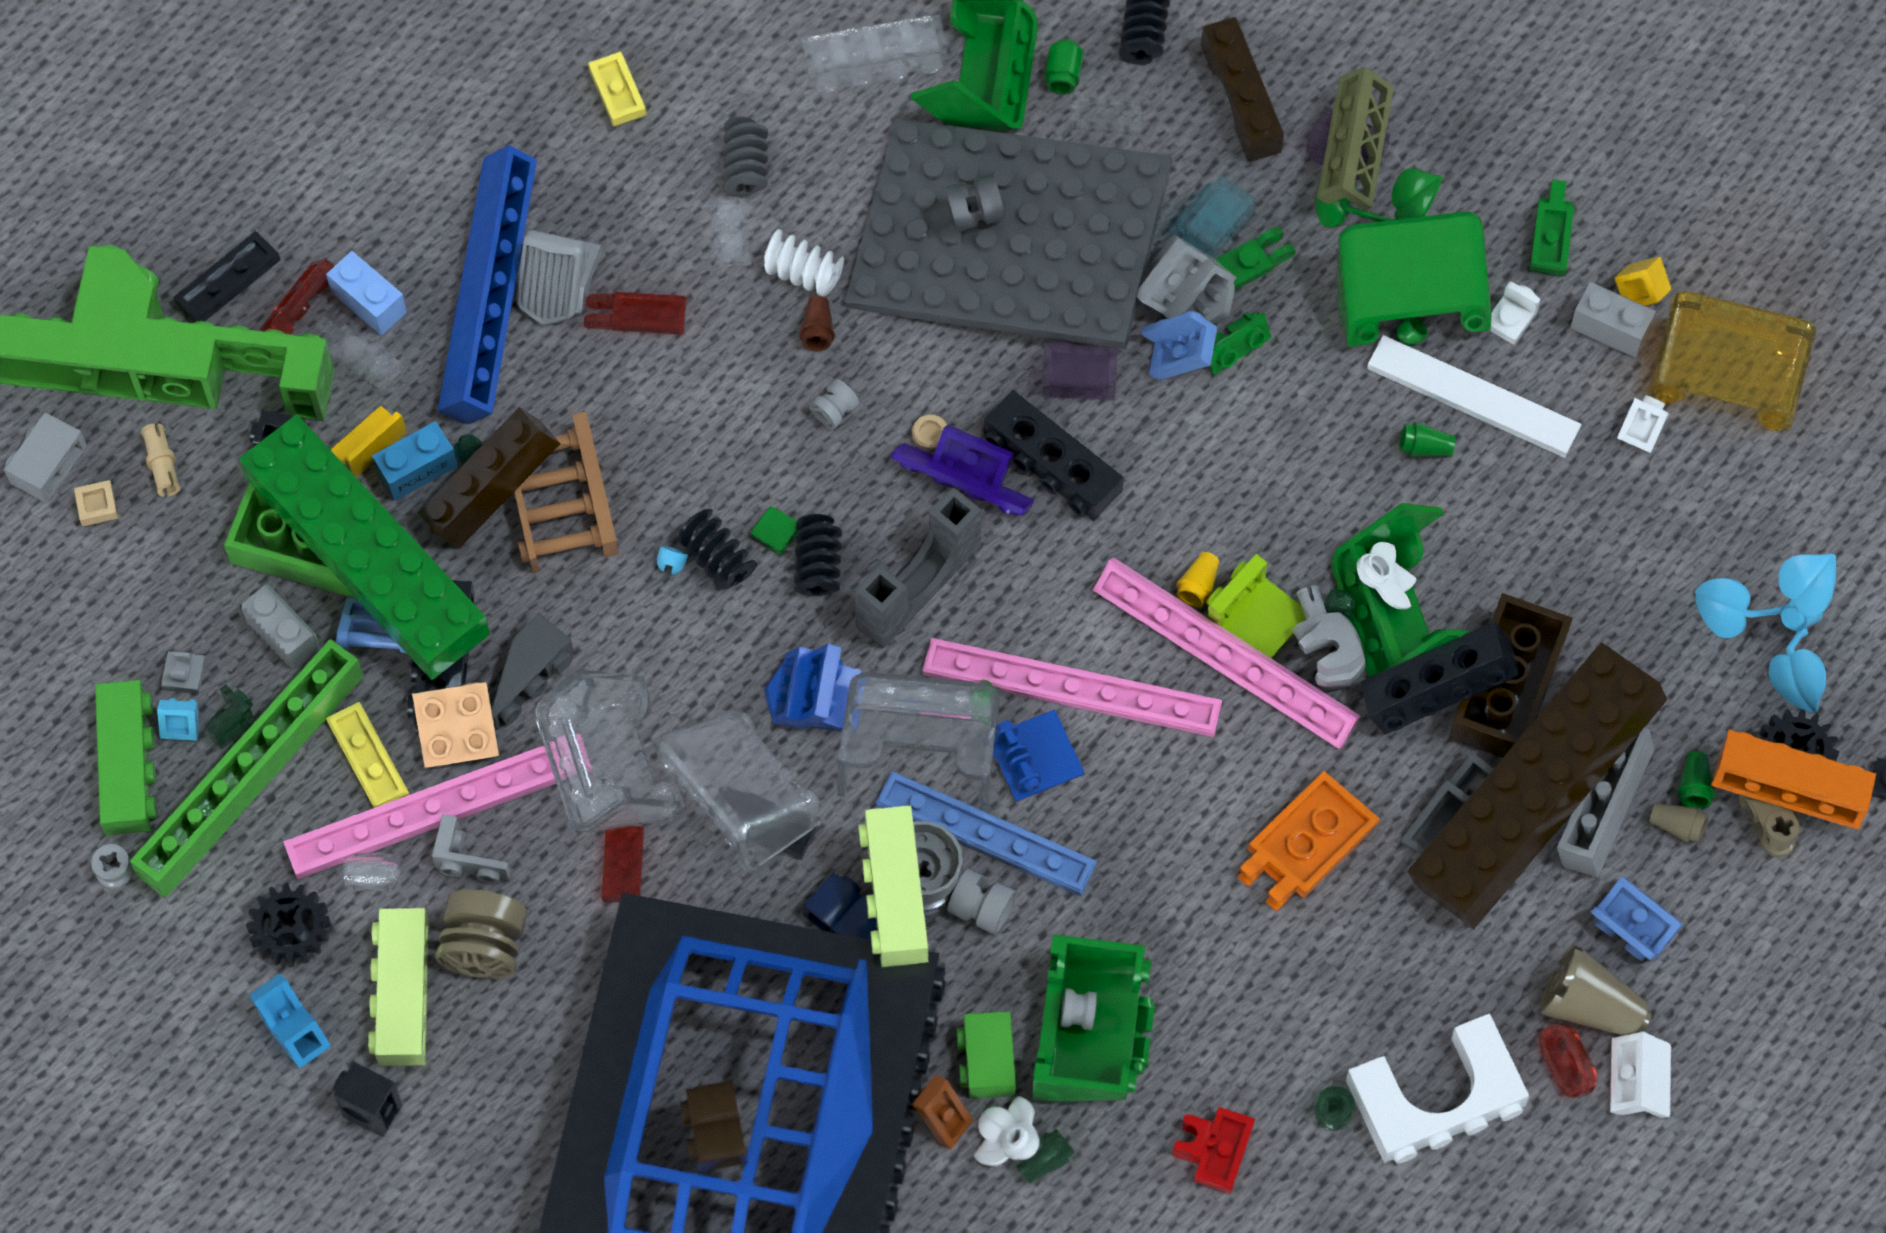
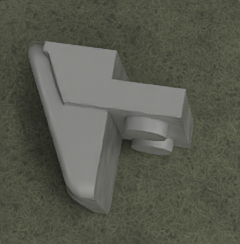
M535 230L527 231L522 244L521 259L518 265L512 301L516 302L518 308L540 326L567 321L574 315L581 317L591 290V279L601 256V245Z
M1174 235L1167 241L1146 269L1143 284L1138 289L1137 298L1142 303L1165 315L1168 319L1182 315L1184 312L1192 311L1200 313L1204 319L1215 324L1230 314L1235 291L1234 280L1237 277L1214 258Z

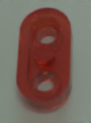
M1554 1024L1546 1027L1540 1035L1539 1047L1558 1088L1568 1097H1584L1589 1095L1596 1087L1597 1072L1578 1033L1567 1024ZM1563 1038L1566 1042L1565 1049H1563L1561 1046ZM1580 1072L1582 1074V1083L1578 1080Z

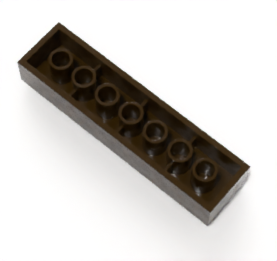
M1601 642L1407 872L1415 885L1474 930L1666 703L1667 697L1660 682Z

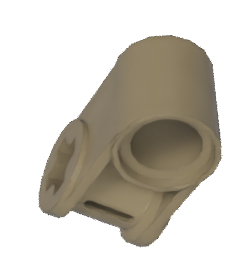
M1739 794L1741 808H1746L1750 816L1747 820L1753 826L1764 850L1774 857L1789 855L1795 847L1796 837L1800 829L1799 821L1793 811Z

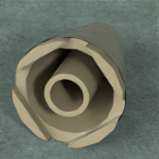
M1575 944L1568 947L1559 960V963L1563 965L1556 974L1552 973L1539 1003V1008L1542 1009L1540 1012L1548 1017L1620 1035L1644 1032L1652 1015L1647 1011L1649 1004L1582 947Z

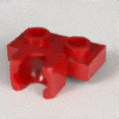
M1219 1106L1213 1124L1209 1120L1186 1114L1183 1117L1182 1128L1184 1131L1194 1134L1196 1139L1193 1142L1176 1141L1172 1155L1198 1165L1194 1182L1231 1194L1255 1124V1118Z

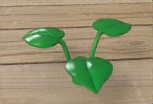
M1412 168L1401 172L1395 181L1391 196L1392 204L1397 209L1394 212L1395 219L1352 207L1350 205L1351 201L1346 198L1326 204L1317 198L1318 185L1315 197L1317 216L1320 223L1328 228L1341 225L1346 216V211L1378 222L1423 217L1428 212L1443 177Z

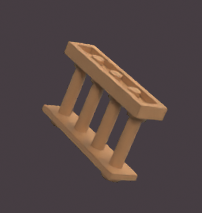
M587 412L572 414L574 428L568 429L566 434L554 436L560 442V445L554 451L570 447L572 451L579 449L582 460L575 461L576 465L532 474L514 492L525 538L524 541L518 542L522 563L530 562L532 574L540 572L537 556L587 545L602 546L605 558L619 555ZM578 479L580 483L587 481L589 492L583 493L582 498L527 510L525 508L523 491ZM587 512V515H595L597 525L590 526L591 530L533 542L529 524Z

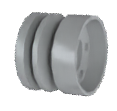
M915 821L913 826L919 875L921 873L926 874V877L922 876L920 878L924 917L926 919L941 914L948 908L950 898L962 871V849L956 837L945 827L930 821Z

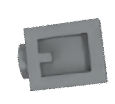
M442 814L432 853L435 868L440 869V873L449 877H461L462 873L476 875L479 881L487 884H498L499 880H510L511 873L508 863L458 854L463 849L465 831L460 830L456 816Z

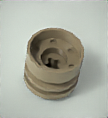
M462 889L452 892L448 896L443 918L445 925L449 929H444L440 933L439 940L441 945L437 947L436 961L444 968L462 975L488 979L510 978L515 974V958L519 954V947L514 941L523 935L527 915L526 907L508 896L490 891Z

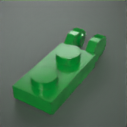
M1280 227L1262 233L1257 240L1254 238L1215 259L1237 277L1234 280L1235 290L1273 271V267L1295 255L1296 250L1292 244H1287L1274 250L1269 256L1263 251V249L1278 243L1283 238L1284 233Z

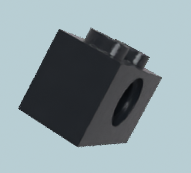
M354 1061L348 1071L343 1070L339 1074L333 1087V1091H335L334 1097L343 1118L381 1137H384L403 1105L394 1081Z

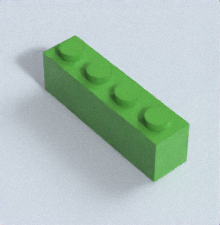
M141 680L95 684L100 824L106 836L150 832L151 819H157L158 816L155 796L150 797L149 784H156L155 764L153 761H148V750L155 748L153 728L147 727V715H153L151 692H145Z

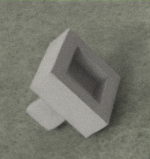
M168 651L161 682L162 689L199 694L206 664L205 656Z

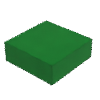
M770 505L750 532V538L781 556L798 532L796 520Z

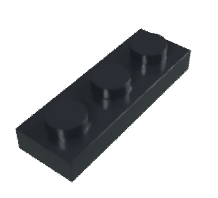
M254 231L174 296L175 303L194 322L206 321L281 260L280 255L259 233Z

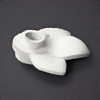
M1386 542L1376 543L1372 546L1369 554L1363 555L1357 561L1359 578L1364 584L1376 589L1382 599L1390 606L1401 610L1410 608V601L1404 592L1414 585L1417 580L1416 577L1395 562L1396 550L1393 544Z
M1018 1096L1013 1100L1008 1110L1001 1107H991L982 1112L978 1120V1128L985 1140L975 1151L974 1158L984 1165L999 1166L1009 1158L1025 1160L1033 1156L1039 1147V1137L1036 1129L1032 1126L1035 1114L1032 1104L1023 1097Z

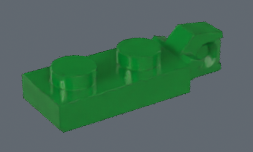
M1552 179L1549 198H1540V202H1538L1530 272L1565 276L1574 213L1573 202L1564 201L1567 181Z

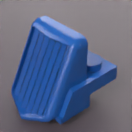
M829 643L815 650L799 646L785 653L784 663L778 667L764 688L769 712L773 718L772 724L799 729L816 727L840 732L853 730L856 727L865 681L864 673L861 670L843 665L842 660H839L842 647Z

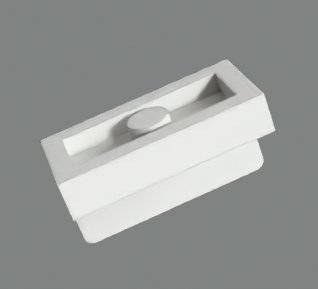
M1645 1032L1612 1038L1610 1112L1616 1115H1628L1646 1111L1660 1118L1669 1117L1671 1045Z

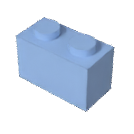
M353 251L326 274L331 293L381 336L407 313L403 294Z

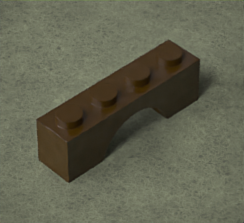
M1232 17L1204 25L1202 28L1201 48L1212 75H1216L1220 79L1226 91L1234 117L1236 134L1248 163L1282 153L1284 132L1237 18Z

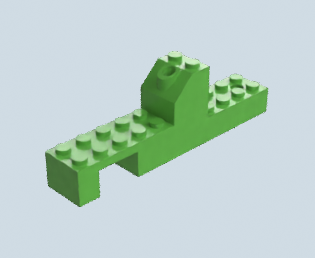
M113 245L89 246L72 323L56 317L49 318L48 320L35 319L21 313H15L12 316L0 315V384L217 409L225 371L281 377L279 388L287 415L295 416L297 414L306 420L323 422L325 420L335 371L326 339L310 333L298 336L285 334L275 329L263 332L249 330L240 325H232L228 328L214 326L205 321L185 323L178 322L173 318L164 317L156 295L159 284L158 277L147 268L135 263L125 250Z

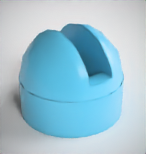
M661 545L657 555L658 568L664 573L666 565L672 566L671 575L678 574L686 564L688 553Z

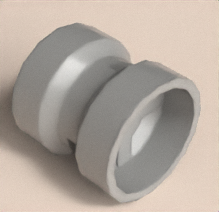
M834 379L826 387V393L823 396L818 395L809 403V408L818 420L829 429L834 430L842 422V417L845 413H852L860 405V401L847 384L839 379Z

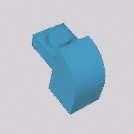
M281 973L248 995L260 1013L259 1016L299 1069L331 1047L315 1019L302 1006Z

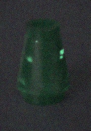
M1054 1129L1050 1134L1045 1132L1039 1139V1147L1035 1154L1028 1159L1021 1160L1022 1162L1016 1167L1025 1176L1027 1181L1032 1184L1034 1181L1070 1162L1068 1158L1075 1154V1151L1060 1132Z

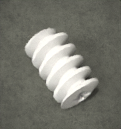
M776 230L769 241L764 256L766 273L774 275L778 272V277L781 280H788L790 278L791 283L795 286H800L803 283V287L807 291L816 289V293L819 296L825 297L835 287L842 273L844 265L843 256L834 264L832 263L834 255L832 251H828L822 259L820 258V246L816 245L808 253V241L803 240L796 248L794 247V235H789L786 241L782 242V230Z

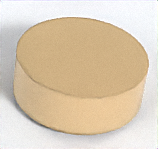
M924 415L917 419L912 428V438L916 446L924 451H935L943 428L947 423L936 415Z

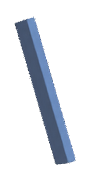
M893 771L876 801V807L878 808L911 805L913 822L930 821L941 825L956 837L958 843L1080 897L1097 865V861Z

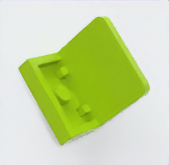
M1255 554L1248 563L1242 561L1235 568L1231 575V582L1224 589L1220 586L1211 594L1207 601L1209 605L1207 618L1272 659L1294 635L1292 632L1294 627L1306 619L1301 605L1265 578L1268 562Z

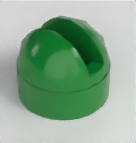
M1418 317L1404 318L1397 326L1396 335L1402 344L1414 346L1428 336V330Z

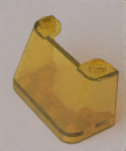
M1693 292L1676 293L1673 296L1666 319L1648 395L1655 396L1656 400L1665 404H1675L1677 401L1683 400L1687 392L1757 409V419L1769 430H1790L1814 344L1816 327L1803 319Z

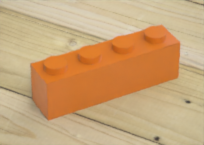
M1728 730L1719 751L1711 786L1859 830L1869 810L1876 773L1866 771L1859 766L1846 765L1829 760L1819 754L1799 751L1782 743H1773L1759 739L1746 732Z

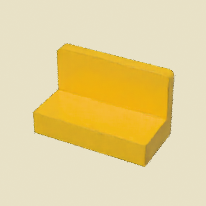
M380 405L336 444L331 451L357 478L373 463L372 455L396 443L407 433L403 416L399 412L391 415Z

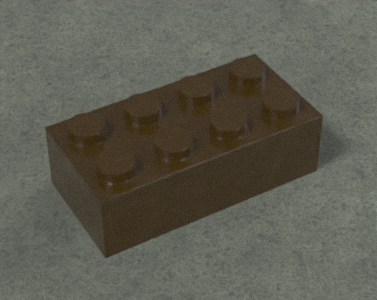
M1502 593L1491 622L1495 621L1511 640L1519 675L1500 685L1475 694L1467 700L1461 701L1452 724L1449 739L1503 758L1538 717L1573 618Z

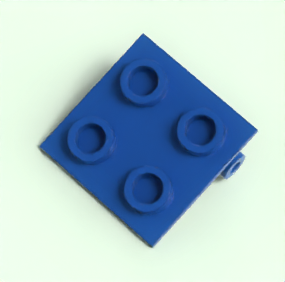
M1055 709L1016 725H1012L1010 720L1003 721L997 725L998 732L986 736L1016 802L1085 775Z

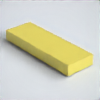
M360 702L326 718L329 727L373 808L410 795Z

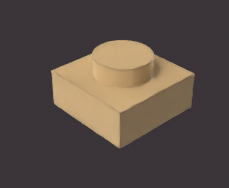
M110 480L74 488L82 527L119 519Z

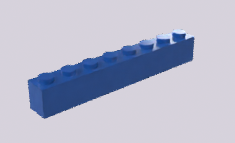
M510 145L483 158L437 412L463 424L473 423L491 415L493 412L537 159Z

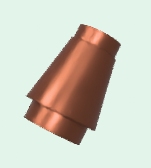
M823 296L809 298L799 332L802 344L808 350L824 351L831 346V342L835 339L829 300Z

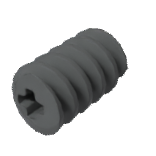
M742 116L732 117L724 123L725 146L723 151L725 158L723 166L725 170L723 172V191L730 196L744 197L756 191H761L768 186V180L765 178L768 174V167L765 165L768 161V154L765 152L768 149V141L765 140L768 137V129L763 125L757 124L751 118Z

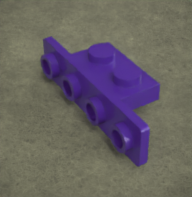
M946 425L943 428L934 455L906 443H902L892 453L891 458L900 462L902 468L912 472L921 471L928 474L940 485L960 488L966 491V495L978 501L987 500L999 505L998 508L1006 514L1024 515L1034 503V499L1003 486L1014 454L1013 452L951 425Z

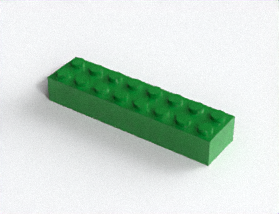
M297 414L239 458L246 480L431 680L435 679L490 635L486 616Z

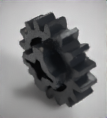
M1786 709L1782 720L1774 714L1770 718L1769 725L1763 724L1759 732L1761 736L1759 739L1773 742V739L1776 738V743L1785 744L1790 748L1792 746V748L1802 751L1798 749L1799 747L1803 748L1805 746L1803 752L1809 754H1817L1815 748L1819 745L1821 755L1827 759L1836 761L1839 756V751L1832 749L1836 746L1838 738L1836 736H1827L1831 725H1818L1820 716L1818 714H1815L1811 719H1807L1805 709H1801L1797 717H1793L1791 711Z
M284 883L283 892L277 893L273 887H270L269 894L271 897L266 900L264 897L258 896L256 900L260 908L249 909L248 911L250 918L254 920L246 924L248 933L254 934L249 938L253 948L259 947L258 952L262 959L271 954L272 962L276 966H278L282 958L287 960L289 967L294 966L295 958L300 957L304 963L309 962L307 953L313 951L320 954L322 951L318 941L329 940V935L324 928L331 927V921L329 916H325L328 912L325 902L318 903L319 897L315 891L306 896L305 887L301 884L295 892L291 891L288 883ZM312 914L314 923L310 932L306 927V923L310 920V915ZM268 918L271 926L267 929L268 934L265 936L264 925ZM285 921L290 924L295 922V926L292 928L288 925L282 927V923Z

